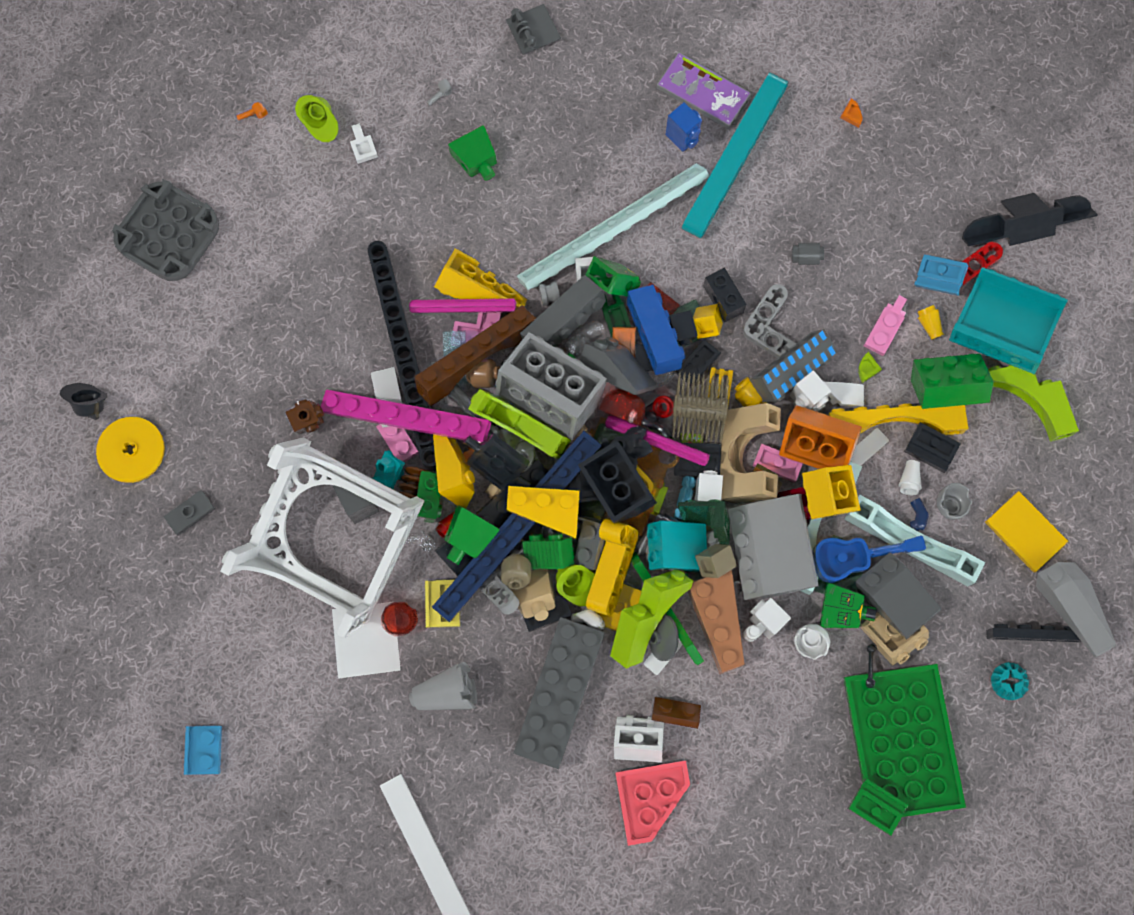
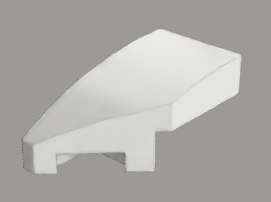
M824 382L831 390L829 394L831 399L829 401L832 405L838 403L840 406L853 408L864 406V385Z

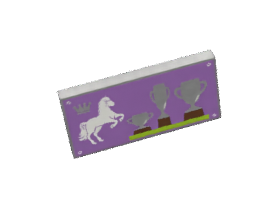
M678 52L656 86L660 91L681 103L685 102L690 108L727 129L731 127L751 96V92Z

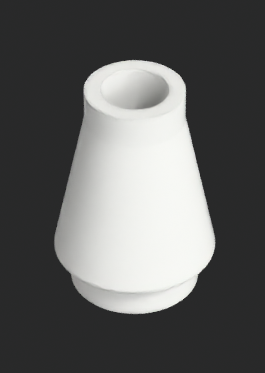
M916 460L906 461V466L898 485L901 493L917 495L919 490L922 489L920 462Z

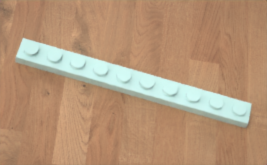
M697 163L517 275L519 282L527 290L538 287L547 278L557 275L566 266L574 264L575 258H581L586 254L592 253L601 244L611 241L614 236L630 229L636 222L646 219L655 210L665 207L668 202L681 197L690 188L700 185L703 180L709 177L707 169Z

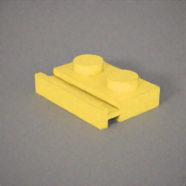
M454 580L425 581L426 628L460 627V611L451 622H448L432 608L434 603Z

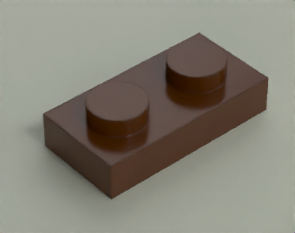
M655 697L651 720L698 729L701 705Z

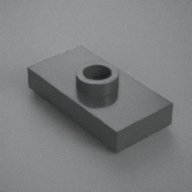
M200 490L163 517L174 533L179 536L215 510V507L205 493Z

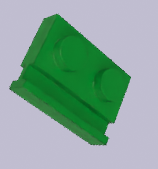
M865 778L847 809L884 833L892 836L909 805Z

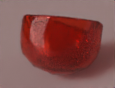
M392 602L384 608L381 614L383 629L394 637L406 636L415 629L418 622L416 609L410 607L406 602Z

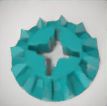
M1010 662L1000 664L991 675L993 690L999 697L1005 700L1022 698L1029 690L1030 679L1026 674V670L1020 667L1019 664ZM1009 674L1013 679L1019 680V682L1013 684V688H1011L1010 684H1006V682L1002 683V681L1009 678Z

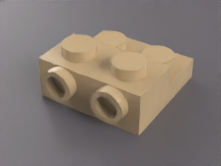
M878 612L874 621L867 620L861 624V629L877 645L878 651L892 666L897 662L903 664L909 659L911 651L915 648L921 650L928 644L929 630L924 625L906 640Z

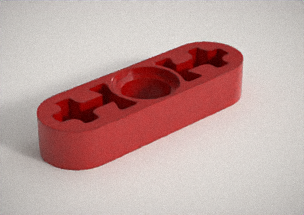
M989 242L962 261L968 264L962 287L977 277L982 267L988 269L998 262L1003 255V249L1000 244ZM994 250L996 252L995 255L989 256L986 260L984 259V256L989 251ZM975 260L979 262L980 269H971L969 261Z

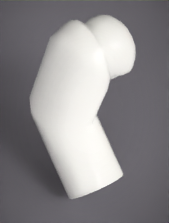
M588 609L571 616L573 622L585 623L590 628L599 631L605 627L602 617Z

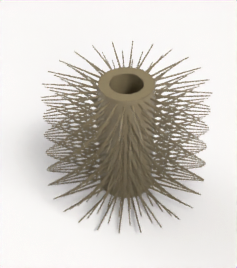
M680 372L673 404L672 439L674 438L678 417L677 440L680 433L681 418H683L682 440L687 418V441L691 425V440H693L697 419L696 441L700 420H702L700 442H702L704 431L706 430L705 443H707L709 429L711 432L710 442H712L715 422L714 442L716 443L719 433V444H721L728 409V377L726 378L725 393L723 395L724 378L721 379L720 392L718 391L719 376L716 381L715 391L713 389L714 375L711 384L709 383V375L707 376L706 386H704L705 376L702 377L701 389H699V374L696 394L694 396L695 373L692 380L691 395H689V373L686 394L684 395L686 378L684 373L681 394H679Z

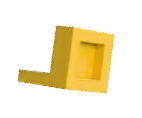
M718 304L697 307L693 316L698 334L697 338L718 336L723 325Z

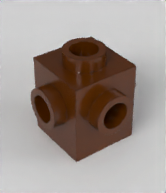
M307 399L295 403L294 408L285 412L295 433L314 432L319 429L320 424L324 423L322 418L324 412L321 406L313 401H307Z

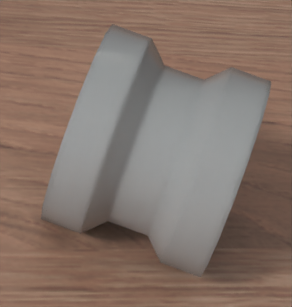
M556 281L550 285H539L543 306L555 302L560 297Z

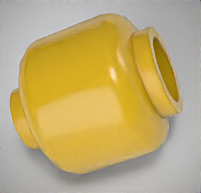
M744 378L735 387V398L743 407L767 403L762 402L761 396L750 382L751 378Z

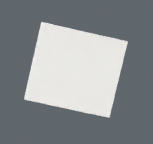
M394 602L376 604L368 623L346 638L336 634L345 613L338 609H332L338 678L400 671Z

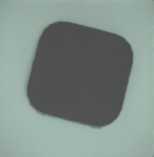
M162 179V182H154L149 185L146 183L140 188L143 193L119 226L115 224L113 227L115 247L124 257L161 279L167 281L181 280L192 272L219 231V219L210 205L204 204L176 188L170 181Z

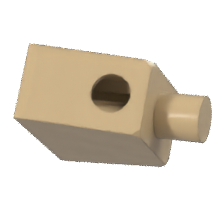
M548 569L531 571V581L524 588L518 590L509 588L519 599L518 609L524 618L534 616L538 621L545 620L548 617V611L556 607L553 583Z

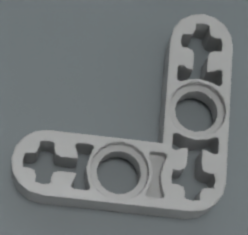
M775 284L769 288L745 323L743 334L749 341L776 358L796 344L769 327L788 296L787 289L780 284ZM781 292V298L778 297L774 305L770 303L774 296L773 293ZM761 308H768L771 311V316L764 318L760 315L759 310ZM757 320L761 322L757 332L750 334L749 327L753 328ZM768 337H775L778 340V345L770 347L767 345L766 339ZM782 343L786 344L784 346V349H782L781 353L778 352Z
M522 538L508 556L512 554L524 556L522 541L526 539ZM500 564L479 589L503 614H511L518 608L519 599L502 583ZM498 588H501L498 593H496L495 595H493V593L495 592V590H497ZM505 598H507L508 600L506 604L503 602Z

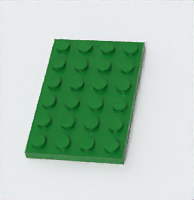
M938 664L873 673V679L875 680L874 688H867L865 685L868 674L844 677L843 681L862 783L867 778L908 804L909 806L904 811L902 817L966 808Z

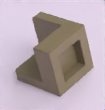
M714 544L695 556L702 577L719 578L736 567L730 545Z

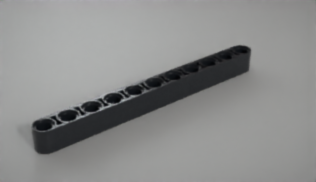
M373 241L367 248L406 405L429 409L428 403L421 395L416 400L410 399L412 393L418 392L415 378L407 379L404 376L409 371L415 372L416 376L420 373L388 249L382 241ZM378 251L384 252L379 257L374 256V254ZM382 271H389L386 276H379ZM387 291H394L392 296H384ZM392 311H399L396 317L389 316ZM397 331L405 332L402 337H394ZM403 351L410 352L409 356L406 358L399 357V355ZM413 431L419 456L424 467L427 470L435 471L436 461L433 463L426 462V458L429 455H435L433 434H431L432 437L429 441L422 442L420 438L425 433Z

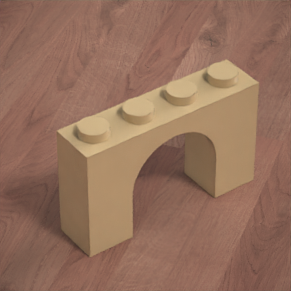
M764 403L727 410L721 443L720 475H723L721 500L739 503L777 498L778 475L766 471L747 473L743 466V452L748 442L754 436L780 431L781 408Z

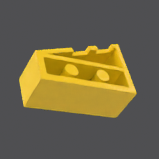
M508 486L507 511L576 539L579 491Z

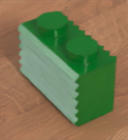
M562 533L548 535L549 538H544L543 534L529 535L530 539L522 541L524 557L531 562L532 569H564L575 563L572 538L563 537Z

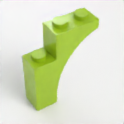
M1009 364L1008 367L1004 368L994 366L988 369L994 381L993 387L1006 390L1018 396L1036 412L1046 429L1050 442L1073 436L1079 431L1061 380L1052 382V379L1038 383L1035 374Z
M479 389L471 399V404L468 408L470 411L507 429L551 457L560 459L571 442L566 436L498 395Z
M672 570L644 580L639 603L621 611L610 656L626 669L642 663L646 648L658 623L669 608L684 593L691 589L693 580L680 570Z

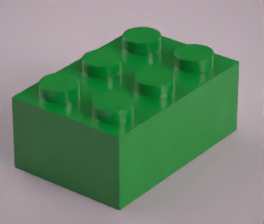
M980 353L913 360L911 383L922 409L990 403L994 381Z

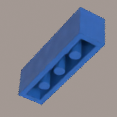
M654 285L628 291L627 306L654 373L659 375L681 369L685 353L683 347L677 343L675 328H671L669 324V313L662 307L661 294L656 292Z

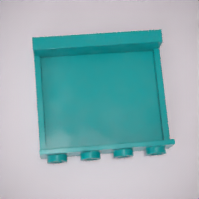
M982 267L959 319L952 330L949 341L1035 374L1068 299Z

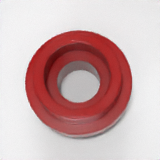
M659 396L653 402V411L659 417L667 418L673 414L674 402L668 396ZM662 403L667 405V410L662 408Z

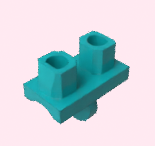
M390 450L384 452L382 459L377 460L375 465L376 472L372 479L393 489L397 480L401 479V476L404 475L402 468L405 463L396 458Z

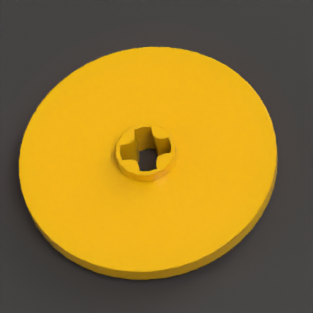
M125 417L111 423L102 432L96 447L97 461L103 472L110 478L123 483H135L151 476L160 466L165 452L164 439L158 428L148 420L140 417ZM129 445H131L132 447H135V448H133V452H134V453H132V454H129L128 452H126V451H128V447H127V446H129Z

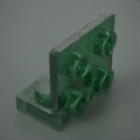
M711 499L708 502H697L696 500L678 502V509L683 522L711 526V529H714V538H718L719 544L729 545L730 518L725 501Z

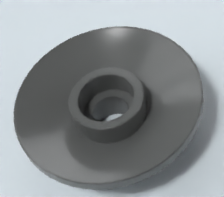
M667 614L662 617L649 641L653 655L660 661L672 659L678 648L679 636L677 626L674 620Z

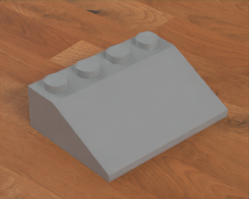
M801 494L728 509L744 600H762L818 587Z

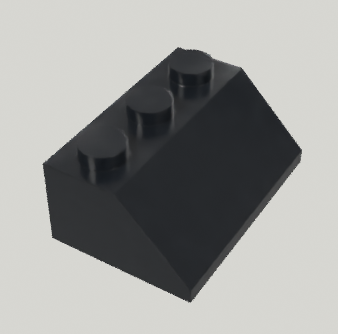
M618 440L578 464L614 524L636 517L657 504Z

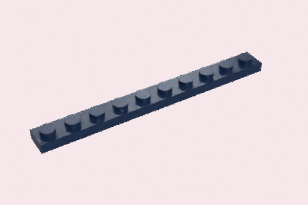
M583 431L535 488L565 490L581 471L578 464L594 455L602 445ZM512 513L499 528L500 530L477 558L472 559L434 603L432 608L448 622H451L536 522Z

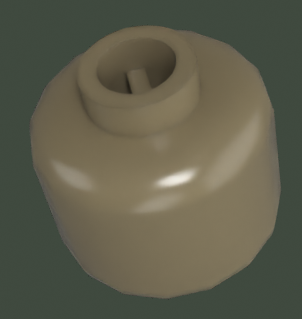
M512 554L505 558L501 564L502 583L513 590L527 586L531 581V562L521 554Z

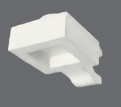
M360 123L353 125L352 129L356 140L350 141L357 163L377 158L371 135L364 137Z

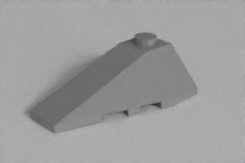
M1057 562L1038 573L1037 589L1095 658L1116 647V642L1091 581L1075 562Z

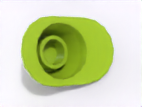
M313 95L300 97L295 105L296 115L311 135L321 142L334 140L339 128L328 101Z
M576 564L564 569H557L556 587L559 594L577 606H586L595 574L588 568Z

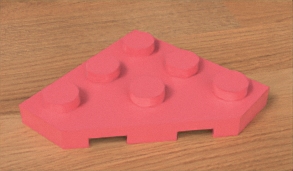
M686 761L615 773L628 846L653 841L664 822L676 807V804L690 786Z

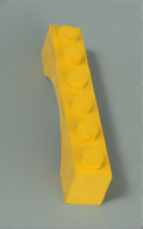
M906 403L896 408H890L889 405L877 406L876 409L867 410V407L854 408V411H845L843 408L831 410L828 416L861 426L860 434L871 427L888 422H909L914 424L921 422L944 435L963 434L968 430L965 405L922 409L921 406H912V404Z

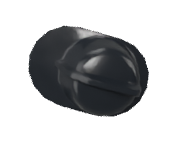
M85 383L69 384L60 390V396L70 403L77 416L88 417L94 420L99 419V414L104 409V400L107 398V393Z

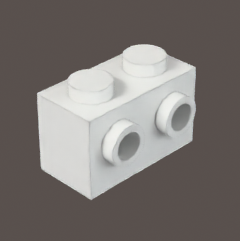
M813 370L795 385L790 397L794 401V407L798 405L820 412L829 401L827 397L831 390Z

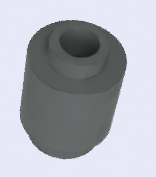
M798 243V245H793L792 263H798V265H819L820 260H824V247H820V243Z

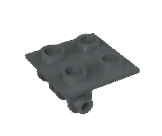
M544 4L525 12L515 8L511 11V17L506 19L523 55L561 39Z

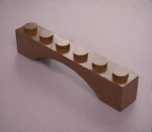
M521 305L515 311H512L416 375L414 378L418 393L430 406H433L449 395L463 376L482 360L503 349L517 347L523 340L520 333L536 318Z

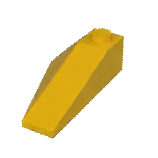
M456 248L434 286L442 294L457 299H515L516 309L521 305L525 306L527 302L525 297L508 284H499L494 278L496 276L494 273L482 271L478 267L480 263Z
M433 434L438 492L455 505L467 508L474 494V474L469 465L466 464L467 461L456 439Z

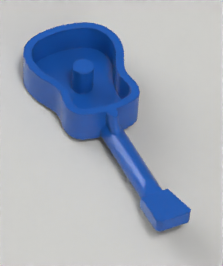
M922 535L904 540L903 543L868 549L866 542L861 538H854L848 541L826 538L815 545L812 554L817 576L824 582L834 583L844 579L851 573H859L868 569L871 564V558L884 556L890 552L895 554L924 551L926 545Z

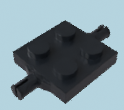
M495 433L482 443L477 442L470 435L463 442L474 450L466 464L501 491L513 483L518 484L520 487H529L531 485V482L521 476V473L528 467L530 461Z

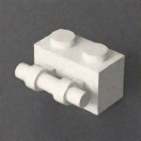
M772 598L767 602L762 599L750 611L753 616L749 620L754 625L749 626L743 632V638L747 642H753L763 633L770 639L791 617Z
M634 715L617 717L614 759L662 762L664 723L651 720L652 716H648V719L634 718Z

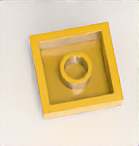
M851 465L826 467L802 473L803 487L806 491L808 511L810 512L811 519L861 511Z

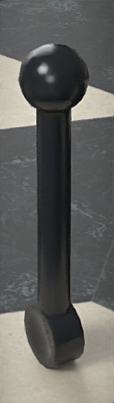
M869 644L866 648L869 652L868 679H866L865 685L867 688H874L873 653L876 648L873 644Z

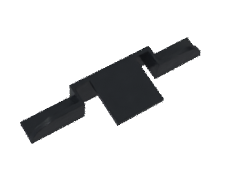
M1035 193L1001 200L1002 205L1013 217L1005 219L1001 213L978 218L966 227L962 240L969 247L1009 237L1008 244L1012 246L1056 235V226L1095 217L1098 214L1091 208V203L1088 199L1081 195L1054 200V208H1049Z

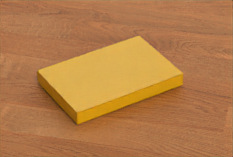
M1019 491L985 521L994 533L1033 573L1039 570L1068 542Z

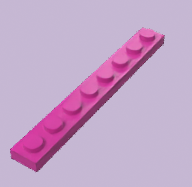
M332 390L325 391L321 408L326 414L465 440L470 435L479 443L487 440L492 424L486 419Z

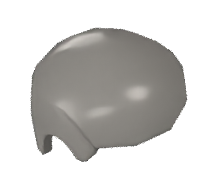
M951 483L940 490L936 502L941 515L950 520H958L969 513L972 500L969 499V489L961 483Z

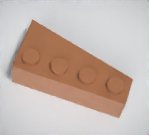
M732 570L719 578L706 577L693 582L691 589L687 592L719 674L742 667L744 665Z

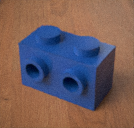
M683 102L668 115L665 135L682 152L687 148L692 149L699 142L702 122L700 114Z

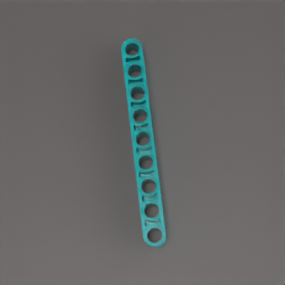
M771 72L768 73L682 225V230L700 239L703 237L783 96L789 81Z

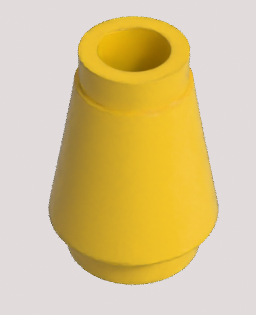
M934 305L917 312L919 315L917 319L931 340L944 335L939 310H936Z

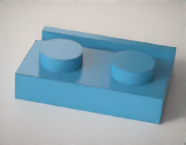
M924 254L914 285L924 289L959 296V290L962 287L968 264Z
M186 726L184 775L220 774L222 726Z

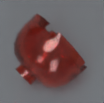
M616 388L605 395L599 410L640 426L645 414V404L639 396Z

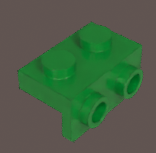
M422 471L419 478L417 497L425 501L417 517L425 518L424 522L434 523L437 518H440L442 505L439 504L440 496L442 495L438 492L437 473Z

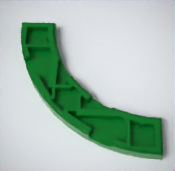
M634 552L631 563L644 582V580L652 577L637 553ZM670 607L665 614L674 620L679 640L695 665L704 662L702 656Z

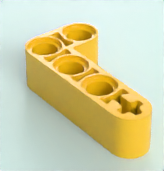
M604 519L600 525L599 537L606 542L587 597L586 607L588 610L611 616L616 608L638 540V530L628 524L621 522L614 524L612 520Z

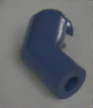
M921 498L910 502L916 516L915 520L911 521L909 525L916 531H923L927 526L929 513Z

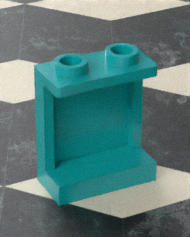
M658 521L648 524L647 538L650 570L674 569L687 570L690 573L700 572L695 556L707 549L706 524Z

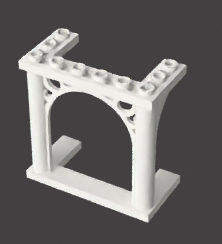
M304 437L278 443L271 448L268 454L270 459L267 466L275 470L278 469L279 476L269 489L270 497L260 509L259 514L261 517L251 530L250 534L252 537L250 542L227 551L223 556V566L220 572L228 576L241 570L260 572L281 579L345 613L336 634L346 638L368 623L425 500L417 496L410 499L310 447L311 441ZM300 468H304L309 474L307 484L302 483L298 477ZM314 470L317 471L316 474L322 475L320 480L315 479L316 475ZM294 483L297 485V489L295 492L291 490V488L294 486ZM317 485H336L391 512L385 528L393 531L394 534L364 598L309 570L297 560L291 551L286 536V519L292 503L305 490ZM283 504L286 505V509H285V510L282 509ZM275 523L279 524L278 531H272L276 526ZM272 536L280 538L281 544L277 548H270L267 545V540ZM281 551H285L286 558H284L282 554L279 556L276 554L280 553Z

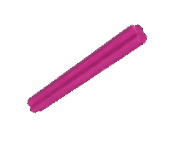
M411 300L409 309L411 313L512 312L516 309V300Z
M608 416L605 423L606 427L623 434L628 429L637 427V425L615 416ZM647 430L643 438L652 446L699 465L706 466L708 463L709 454L665 438L650 430Z

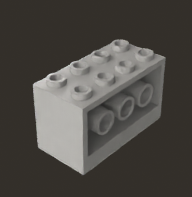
M528 332L498 370L496 395L570 440H573L600 404L607 378L603 377L600 372L588 368L580 360L568 356L560 348L546 343L540 336H535Z

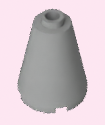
M458 663L413 687L412 693L409 694L411 705L416 707L417 710L474 709L476 706L473 704L477 703V690L474 678L470 679L467 673L471 672L467 663Z

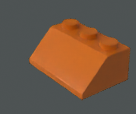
M796 405L788 418L779 455L818 469L849 465L862 427Z

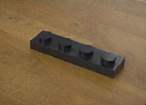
M994 624V628L986 630L987 639L1082 642L1069 626L1064 627V630H1055V626H1040L1041 629H1032V625H1017V629L1008 628V624Z

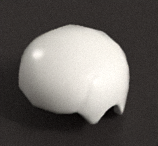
M807 624L797 630L794 638L796 650L804 657L812 658L813 660L826 656L831 643L828 632L817 624Z

